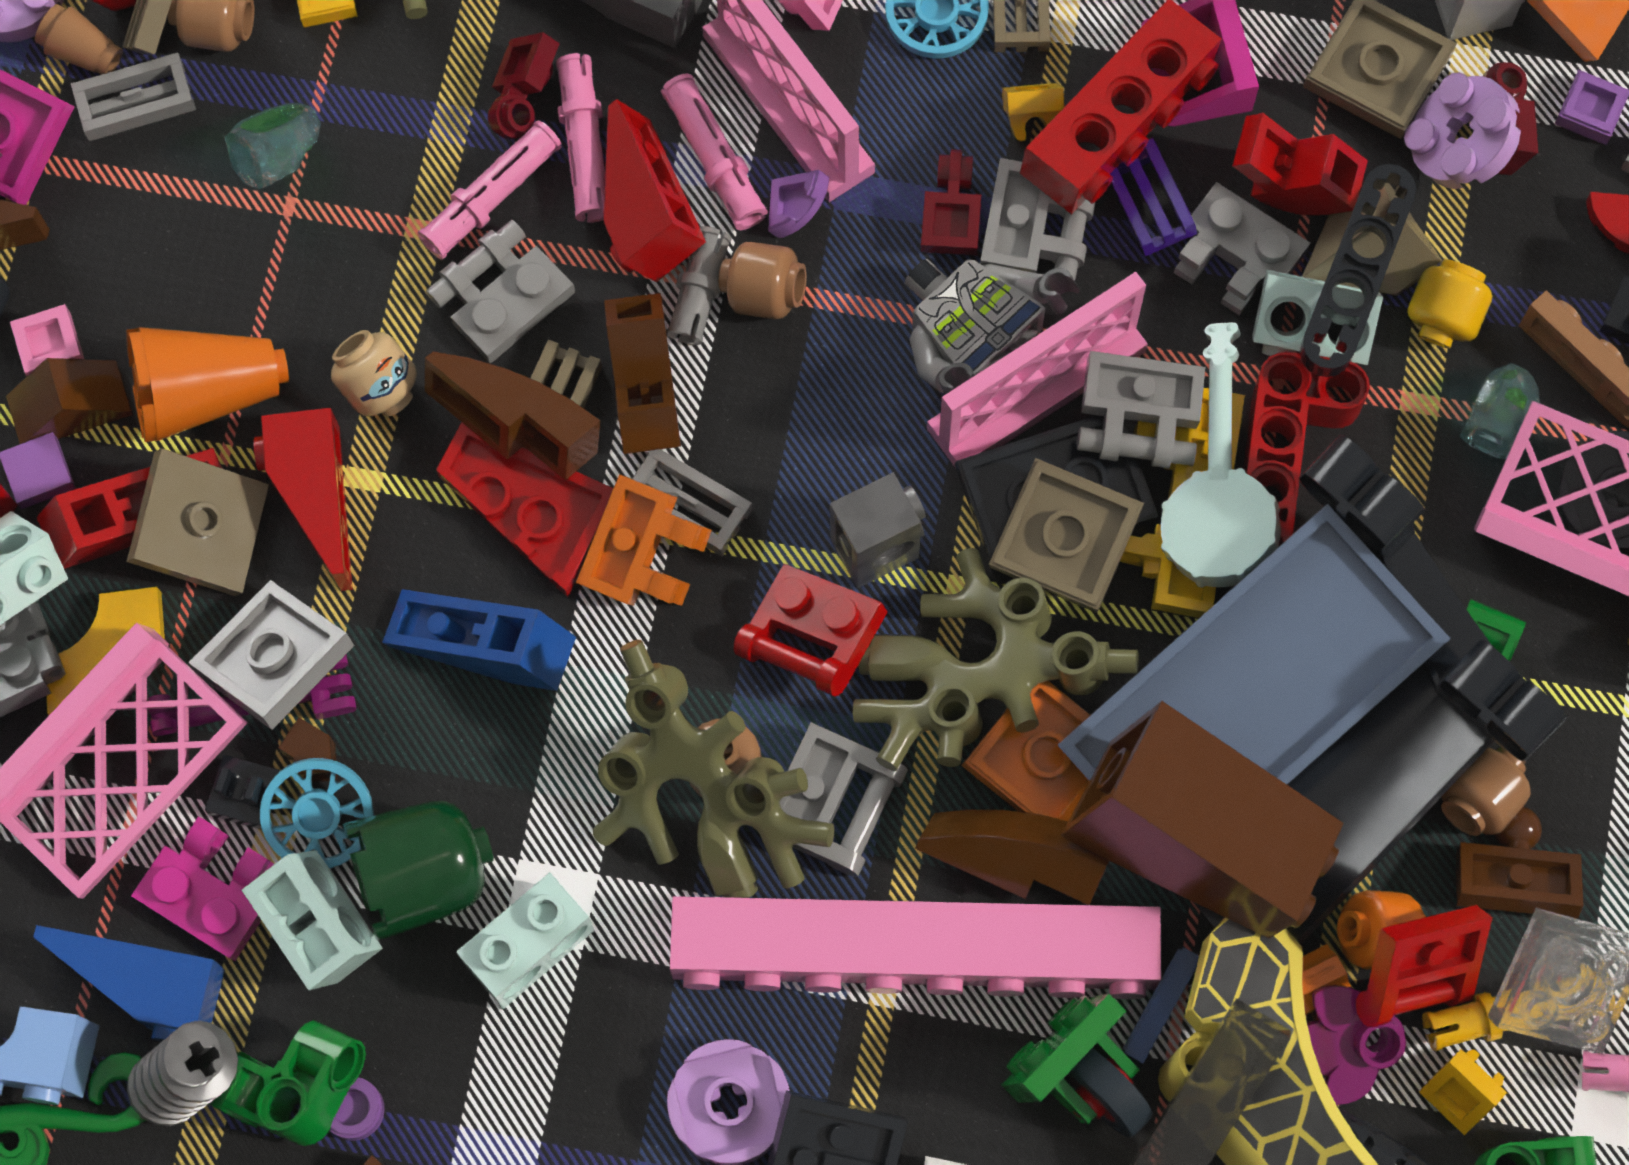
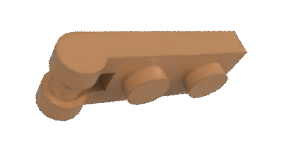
M1546 290L1530 304L1519 327L1620 423L1629 428V368L1624 364L1621 353L1610 342L1603 339L1599 340L1582 324L1580 315L1569 303L1563 300L1557 301Z

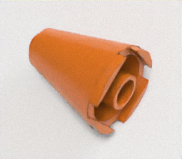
M145 327L126 330L129 367H132L134 385H132L144 442L162 440L279 395V384L289 382L285 351L283 348L274 350L272 341L269 338Z

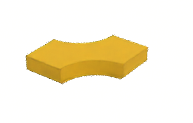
M158 587L99 594L97 614L90 629L75 645L58 653L66 674L61 679L48 684L51 694L46 696L47 713L49 715L135 623L153 628L165 640L162 593Z

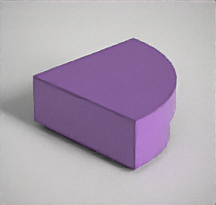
M814 170L772 179L768 232L777 238H783L806 225L816 214L825 198L829 176L820 170Z

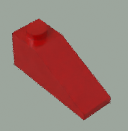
M616 99L608 106L604 224L613 242L610 251L616 262L629 273L636 271L657 283L705 244L706 240L651 120Z
M331 408L261 416L263 436H256L253 441L258 471H266L276 491L341 591L353 590L340 427Z
M214 448L187 455L189 458L222 468ZM150 467L58 494L52 498L38 515L37 520L41 529L49 534L64 569L113 554L131 546Z

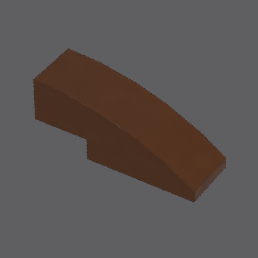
M434 351L425 357L424 391L506 459H509L524 446L564 480H567L597 454L600 420L571 399L538 381L500 366L468 357Z
M968 809L934 813L915 849L1024 899H1026L1034 881H1037L1090 905L1109 864V860L1061 836L1068 821L1045 815L1010 810Z

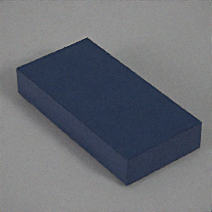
M1184 947L1182 949L1178 948L1122 1049L1123 1053L1138 1069L1143 1065L1197 967L1199 956Z

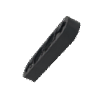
M1386 164L1378 166L1370 171L1365 179L1300 347L1301 361L1308 371L1317 376H1337L1346 370L1351 362L1415 199L1416 185L1414 178L1407 170L1398 165ZM1385 183H1391L1396 186L1395 196L1398 198L1394 197L1391 201L1384 219L1373 216L1381 197V192L1378 190H1382ZM1359 232H1373L1383 241L1384 251L1374 258L1362 257L1354 250L1352 238ZM1340 283H1353L1363 292L1364 303L1357 309H1343L1334 302L1332 289ZM1333 321L1336 324L1343 325L1335 344V349L1343 354L1333 353L1330 360H1326L1319 356L1320 347L1312 343V341L1322 343Z

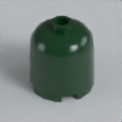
M442 800L430 801L343 824L346 839L358 837L361 851L350 853L365 909H370V911L378 909L382 919L381 922L372 924L376 940H381L460 913L473 906L481 896L485 884L483 864L494 861L491 845L484 826L473 829L466 814L455 804Z

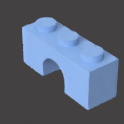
M20 1007L12 1035L0 1046V1096H2L4 1086L24 1089L23 1099L44 1104L59 1105L61 1095L83 1098L99 1025L75 1014Z

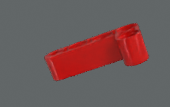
M1278 352L1270 356L1262 365L1252 396L1243 469L1246 474L1255 478L1262 485H1268L1277 489L1283 500L1277 502L1280 507L1278 514L1281 526L1279 546L1293 535L1306 425L1344 428L1351 425L1358 418L1370 390L1369 378L1365 370L1356 363L1350 362L1346 370L1332 377H1321L1308 371L1301 361L1300 353ZM1321 357L1323 359L1330 360V358ZM1277 378L1288 380L1294 386L1296 392L1291 394L1278 393L1271 388L1268 381ZM1330 387L1344 388L1350 393L1353 400L1348 403L1334 401L1328 395L1326 389ZM1266 432L1280 433L1287 439L1289 446L1273 448L1264 442L1261 435Z

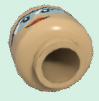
M362 330L347 338L334 351L332 360L335 363L331 369V380L355 411L361 415L374 416L383 412L385 416H392L404 409L412 400L413 395L410 390L417 379V369L390 335L384 332L371 334L368 330Z

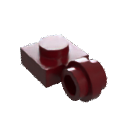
M544 32L510 39L492 88L500 92L501 96L496 98L490 107L488 122L491 129L504 139L521 138L532 127L535 113L532 105L526 98L528 94L541 92L552 76V62L560 43Z
M1500 62L1492 65L1483 76L1497 82L1518 103L1520 113L1516 111V127L1521 130L1519 144L1512 158L1498 173L1513 175L1538 154L1535 101L1523 100L1527 91V77L1523 69L1514 63Z
M951 149L950 155L939 154L937 188H946L948 193L925 191L921 252L974 256L978 254L981 195L960 193V189L971 190L973 156H963L962 150Z

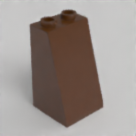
M1161 701L1110 741L1061 836L1269 939L1289 926L1299 927L1311 913L1316 902V897L1311 892L1317 879L1322 878L1329 871L1338 856L1339 848L1334 843L1344 823Z

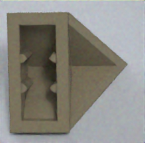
M1385 183L1383 189L1378 190L1381 192V197L1373 216L1384 219L1391 201L1394 197L1398 198L1395 196V191L1389 183ZM1353 211L1328 215L1302 277L1326 281ZM1410 213L1379 289L1380 293L1399 296L1419 281L1422 272L1426 268L1439 266L1443 262ZM1359 232L1352 238L1354 250L1362 257L1374 258L1384 251L1383 241L1373 232ZM1340 283L1341 285L1359 288L1353 283Z

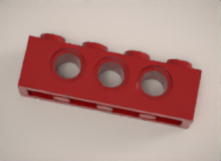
M1167 0L1031 141L1025 149L1020 174L1071 215L1085 200L1091 204L1096 202L1112 182L1113 176L1110 175L1121 162L1127 166L1132 164L1146 147L1149 141L1146 137L1147 134L1157 124L1162 128L1168 126L1184 104L1182 97L1192 87L1200 91L1212 79L1219 67V64L1214 60L1222 38L1173 0ZM1150 69H1163L1171 76H1159ZM1125 105L1132 108L1136 113L1125 114L1118 111L1114 106ZM1078 143H1093L1100 148V151H1086Z

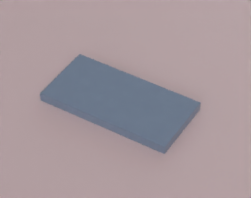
M1327 504L1064 738L1058 746L1090 781L1110 741L1159 702L1163 701L1285 784H1288L1451 638Z

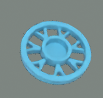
M886 0L885 3L886 22L896 41L908 51L927 58H947L966 51L981 37L988 20V0H972L962 5H959V0ZM980 6V12L973 10V8ZM894 7L914 8L915 17L896 19ZM959 15L978 19L972 31L956 24ZM918 26L929 31L922 43L909 37V34ZM949 30L955 39V43L940 46L936 33Z
M308 758L286 766L271 780L262 797L260 824L268 844L281 858L287 854L295 853L285 845L297 830L301 835L311 839L304 852L313 849L317 850L328 868H333L350 860V853L360 851L361 849L358 837L349 839L354 842L347 848L344 842V838H346L344 829L338 826L341 815L347 814L361 819L374 816L373 802L365 783L352 769L331 759ZM312 769L331 772L328 790L313 789ZM306 770V777H301L298 772ZM336 774L344 779L339 782L336 781ZM290 776L305 791L299 796L297 801L278 788ZM347 783H350L358 793L359 798L348 804L340 805L334 793ZM274 794L282 800L281 802L271 803ZM362 803L363 812L356 810L354 807ZM270 809H293V823L272 826ZM276 833H286V836L284 837L282 842L280 841ZM333 833L342 852L325 858L319 839Z

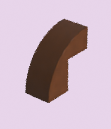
M661 293L604 300L623 453L629 454L681 447Z

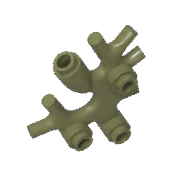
M968 548L962 550L956 556L965 582L964 588L956 594H922L920 602L921 616L983 620L991 625L996 633L997 643L994 651L989 657L980 662L967 663L955 658L941 645L923 637L903 634H875L858 665L860 674L870 675L872 681H922L927 685V692L922 698L917 700L855 699L853 703V720L855 723H886L891 726V733L876 758L880 765L889 770L897 771L916 738L922 732L929 730L935 731L939 736L937 762L943 766L955 767L961 764L963 746L975 741L982 731L983 720L977 706L979 702L991 698L1002 701L1010 711L1016 731L1021 733L1028 732L1039 725L1030 696L1035 686L1048 680L1059 679L1061 686L1071 694H1090L1097 690L1103 681L1108 680L1109 673L1137 674L1139 668L1138 650L1110 649L1108 642H1096L1089 634L1079 631L1062 635L1055 644L1042 640L1040 637L1048 631L1052 617L1041 585L1030 578H1017L1006 583L1002 589L997 587L987 576L978 549Z
M637 639L623 645L619 650L630 672L624 679L629 689L625 700L626 710L636 724L650 730V736L638 732L624 734L599 762V779L608 791L619 796V802L615 809L593 828L595 839L601 845L609 846L629 828H634L644 834L657 864H665L677 858L679 853L660 813L657 793L664 782L670 779H681L695 786L702 795L704 806L698 824L697 848L703 869L716 896L750 898L758 890L756 885L759 877L758 872L739 835V828L743 825L752 826L760 834L783 888H791L803 882L805 877L792 846L801 843L830 847L834 838L833 823L787 815L780 806V800L783 797L807 791L808 779L804 770L797 768L784 772L783 767L774 759L757 757L749 760L738 774L734 773L725 763L724 751L730 742L745 731L746 725L742 717L736 712L729 711L707 730H700L692 726L679 709L688 695V685L683 673L674 666L652 663L642 639Z

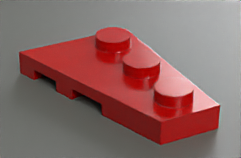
M461 422L436 469L439 478L568 597L580 574L614 488L577 471L567 480H564L538 457L523 447L509 459H506Z

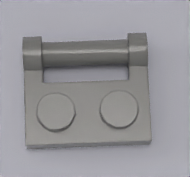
M810 723L788 769L789 771L802 768L808 779V789L806 792L783 797L780 800V806L787 815L800 819L832 823L857 768L872 775V778L840 845L832 842L830 847L799 843L794 844L792 848L819 859L844 874L858 877L866 861L861 855L893 787L901 786L908 769L900 764L897 771L889 770L876 761L878 752L814 723Z

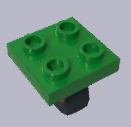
M1110 994L1089 998L1084 995L1079 1000L1072 997L1048 1021V1024L1054 1029L1053 1032L1045 1040L1042 1039L1037 1044H1034L1032 1041L1027 1043L1006 1065V1068L1012 1074L1001 1086L1018 1103L1041 1102L1050 1093L1082 1124L1085 1122L1089 1124L1094 1118L1101 1119L1119 1134L1128 1138L1135 1136L1148 1123L1153 1114L1147 1101L1131 1080L1139 1069L1106 1034L1127 1012Z

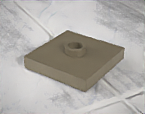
M1354 0L1306 77L1303 88L1402 139L1407 127L1412 123L1419 108L1424 103L1454 53L1457 43L1375 0Z
M163 448L155 451L127 562L229 595L237 596L242 594L269 484Z
M1035 458L989 562V568L1015 579L1030 578L1035 580L1044 591L1098 613L1144 503Z

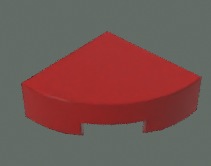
M1590 192L1586 201L1591 222L1594 226H1598L1601 232L1615 243L1614 247L1629 254V195Z

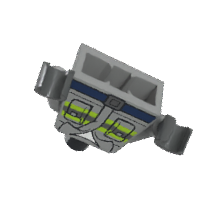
M928 259L921 261L905 280V285L922 300L913 311V332L909 339L919 377L946 395L1034 338L1043 328L1046 308L1040 303H1048L1053 312L1062 314L1066 311L1067 305L1061 294L1069 291L1076 294L1080 292L1070 272L1065 268H1055L1043 275L994 264L983 266L975 260L969 259L947 277Z

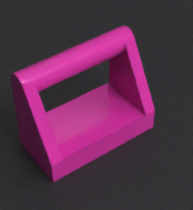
M1189 0L1180 4V7L1222 38L1215 60L1219 64L1218 71L1223 86L1184 102L1181 110L1168 126H1179L1252 111L1259 84L1236 1ZM1150 18L1144 20V21L1141 23V27H1142ZM1152 68L1153 73L1156 75L1171 76L1163 69Z

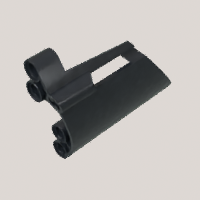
M1342 434L1299 477V481L1323 507L1328 504L1451 639L1287 784L1344 823L1334 843L1339 848L1338 856L1329 871L1322 878L1317 879L1311 892L1316 897L1311 913L1299 927L1289 926L1286 928L1300 945L1493 742H1496L1521 762L1527 763L1568 719L1566 713L1553 699L1536 685L1526 681L1519 671L1492 646L1450 587L1415 534L1413 523L1425 511L1420 501L1399 481L1388 474H1384L1365 451Z

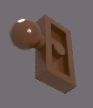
M1523 807L1502 832L1494 834L1500 846L1460 842L1456 852L1457 906L1470 907L1477 905L1481 909L1578 919L1584 906L1581 854L1533 850L1532 848L1540 840L1542 826L1538 816L1531 809Z

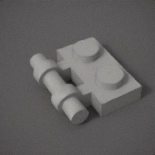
M1000 158L980 264L983 266L994 264L1036 273L1039 259L1051 260L1055 264V268H1065L1075 280L1077 268L1082 267L1085 262L1087 247L1082 241L1086 222L1093 218L1095 202L1091 204L1085 200L1071 215L1020 174L1021 161ZM1047 213L1060 214L1064 218L1060 237L1044 234Z
M510 220L497 232L490 229L478 239V248L458 264L452 261L439 272L441 278L425 291L438 308L445 305L455 295L461 300L464 306L451 316L452 323L489 364L575 293L574 284L537 246L521 259H518L512 253L511 249L526 237L520 226L513 220ZM495 264L503 274L480 292L472 281Z
M1090 351L1086 364L1081 413L1104 416L1102 430L1080 427L1077 450L1099 453V459L1118 461L1119 456L1151 460V466L1167 469L1170 468L1171 463L1193 466L1197 444L1175 440L1176 426L1197 429L1200 423L1206 367ZM1124 419L1156 423L1155 436L1149 437L1122 433Z

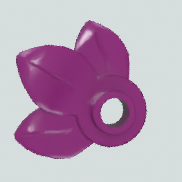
M1331 985L1313 992L1312 1002L1318 1020L1308 1022L1307 1026L1322 1075H1327L1325 1083L1336 1105H1342L1359 1100L1372 1089L1378 1071L1391 1067L1402 1057L1406 1040L1404 1027L1396 1016H1393L1388 1024L1367 1027L1360 1021L1356 1011V998L1360 991L1349 986ZM1375 1029H1379L1380 1037L1378 1041L1372 1046H1366V1040L1370 1033Z

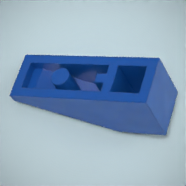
M402 589L382 643L397 650L511 684L557 691L576 636L538 609Z
M36 925L33 937L134 1019L148 1029L153 1030L151 1039L162 1042L185 1023L193 1021L212 1023L225 969L214 959Z

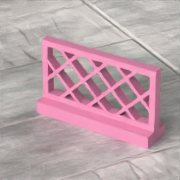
M717 0L718 17L702 27L703 37L805 172L820 170L829 176L828 189L825 195L827 201L831 202L875 173V163L859 144V125L763 0Z
M1134 272L942 397L941 413L927 421V430L953 465L958 460L1003 446L1083 394L1086 364L1090 351L1139 357L1146 352L1148 343L1136 329L1146 284L1137 272Z
M1532 401L1486 505L1483 507L1476 522L1475 531L1629 596V556L1620 553L1611 531L1628 524L1629 515L1608 523L1596 493L1598 490L1629 479V458L1627 455L1629 453V440ZM1539 416L1562 426L1571 449L1537 461L1529 438ZM1571 430L1594 440L1577 446ZM1604 443L1617 448L1626 472L1593 484L1581 452ZM1525 449L1531 464L1515 470ZM1574 455L1586 487L1553 500L1541 468ZM1532 471L1535 472L1547 503L1526 511H1520L1501 503L1510 480ZM1589 494L1602 526L1578 535L1565 530L1556 507ZM1550 510L1555 525L1534 517V515ZM1605 533L1610 548L1589 540V538Z
M139 623L134 624L0 767V822L77 898L84 899L248 723L168 647L170 644L153 628ZM163 661L177 674V700L147 701V677ZM188 686L202 699H188ZM136 690V702H125ZM189 707H211L226 721L223 727L209 741L189 742ZM177 708L178 742L148 743L147 709ZM116 710H136V744L106 745V721ZM95 734V746H83ZM189 749H201L189 762ZM178 750V775L168 785L148 786V751ZM136 752L137 786L107 787L106 753ZM95 753V788L65 789V765L75 754ZM53 779V790H42ZM148 793H160L148 806ZM137 794V819L127 829L107 830V795ZM95 795V830L66 831L65 797ZM54 797V832L33 833L17 817L34 798ZM107 837H119L107 850ZM95 838L96 862L79 878L66 865V839ZM54 839V852L41 840Z

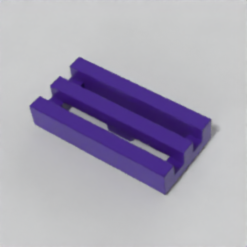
M1149 139L1142 153L1132 164L1127 166L1121 162L1110 174L1113 176L1110 184L1145 256L1198 234L1195 222L1154 139ZM1151 164L1181 226L1175 229L1171 228L1142 168L1143 165ZM1131 172L1161 235L1154 238L1150 237L1121 175Z

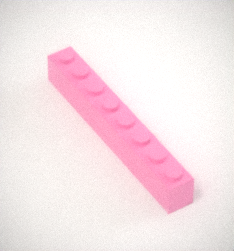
M672 896L670 971L673 979L683 980L684 988L695 990L720 988V980L744 981V989L752 991L780 990L781 982H805V990L831 993L841 991V983L866 984L867 992L876 994L902 992V984L927 985L926 992L934 995H958L963 993V986H987V994L1013 997L1024 995V987L1048 988L1049 996L1058 998L1082 997L1085 995V988L1109 989V994L1116 999H1141L1146 997V990H1155L1161 981L1160 907Z

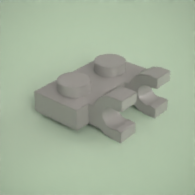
M1216 182L1191 215L1198 234L1190 237L1191 240L1180 252L1178 258L1181 261L1176 266L1174 273L1193 285L1215 254L1239 270L1227 284L1226 289L1228 292L1222 298L1221 304L1240 316L1255 293L1264 284L1266 270L1291 274L1306 255L1311 243Z

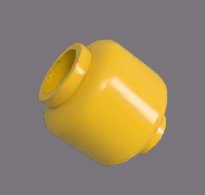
M1444 259L1441 266L1426 268L1421 274L1407 309L1409 318L1413 323L1421 327L1418 337L1446 349H1450L1453 340L1466 342L1475 339L1493 298L1490 288L1484 284L1486 275L1473 267L1448 259Z

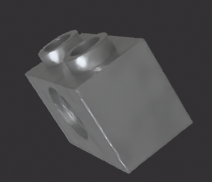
M894 472L830 503L831 541L857 589L919 558L920 537L924 536L920 520L926 517L925 511L915 490L910 485L902 488Z

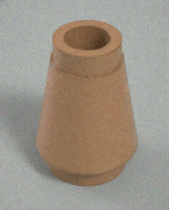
M56 4L51 7L40 22L35 34V42L44 47L45 55L101 75L114 71L123 55L122 48L115 45L111 39L73 6L65 9Z

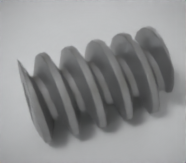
M193 1021L181 1025L134 1065L128 1076L127 1094L131 1107L142 1119L154 1125L173 1126L187 1121L230 1087L237 1074L238 1056L233 1041L224 1030L213 1023Z

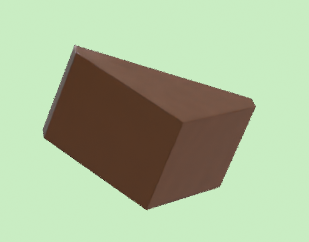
M46 358L6 395L20 444L51 432L58 439L133 415L119 365L113 360Z

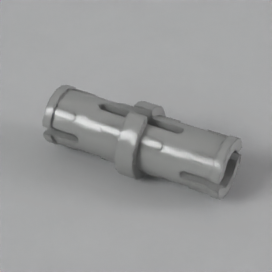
M699 226L706 243L690 255L686 271L678 275L676 287L680 292L670 326L666 332L667 336L672 339H676L677 335L681 334L678 342L689 345L702 344L703 333L712 301L715 298L718 299L721 294L718 283L719 271L732 240L731 236L726 232H723L721 237L718 238L720 229L708 226Z

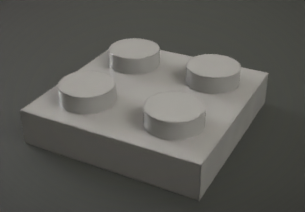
M270 580L188 663L204 681L273 730L355 645L345 631Z

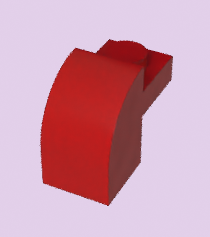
M1259 113L1246 116L1232 166L1254 182L1251 196L1258 201L1279 210L1295 214L1318 216L1353 211L1360 193L1368 160L1335 134L1298 140L1266 114Z

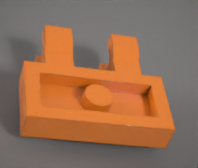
M619 474L576 583L628 605L634 606L640 591L667 603H675L682 606L690 584L650 568L662 536L686 547L704 552L712 530L671 514L678 497Z

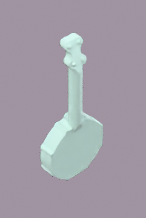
M1234 322L1209 324L1205 328V334L1208 340L1211 341V344L1203 350L1204 358L1209 364L1208 470L1204 472L1195 471L1192 477L1178 486L1169 499L1162 503L1161 548L1166 558L1172 561L1183 575L1194 581L1200 588L1204 586L1229 587L1237 585L1279 547L1281 534L1278 514L1280 507L1274 495H1270L1266 488L1255 478L1246 474L1244 469H1232V363L1236 362L1239 358V352L1232 344L1241 335L1238 325Z

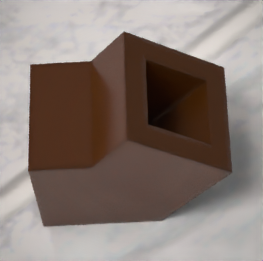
M301 718L297 719L278 747L284 757L292 762L308 758H325L336 761V745L331 737ZM312 769V783L330 781L331 772ZM306 770L298 772V774L305 778Z

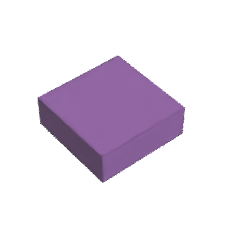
M1578 69L1555 121V125L1607 145L1628 99L1629 90Z
M53 432L0 452V459L15 501L21 510L50 499L55 495L76 489L58 438Z

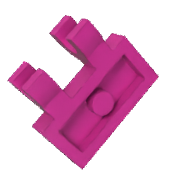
M198 816L185 838L181 853L178 854L164 845L131 896L229 959L236 961L262 921L242 892V889L272 867L274 863L248 847L236 865L230 884L227 885L205 871V869L224 845L229 835Z

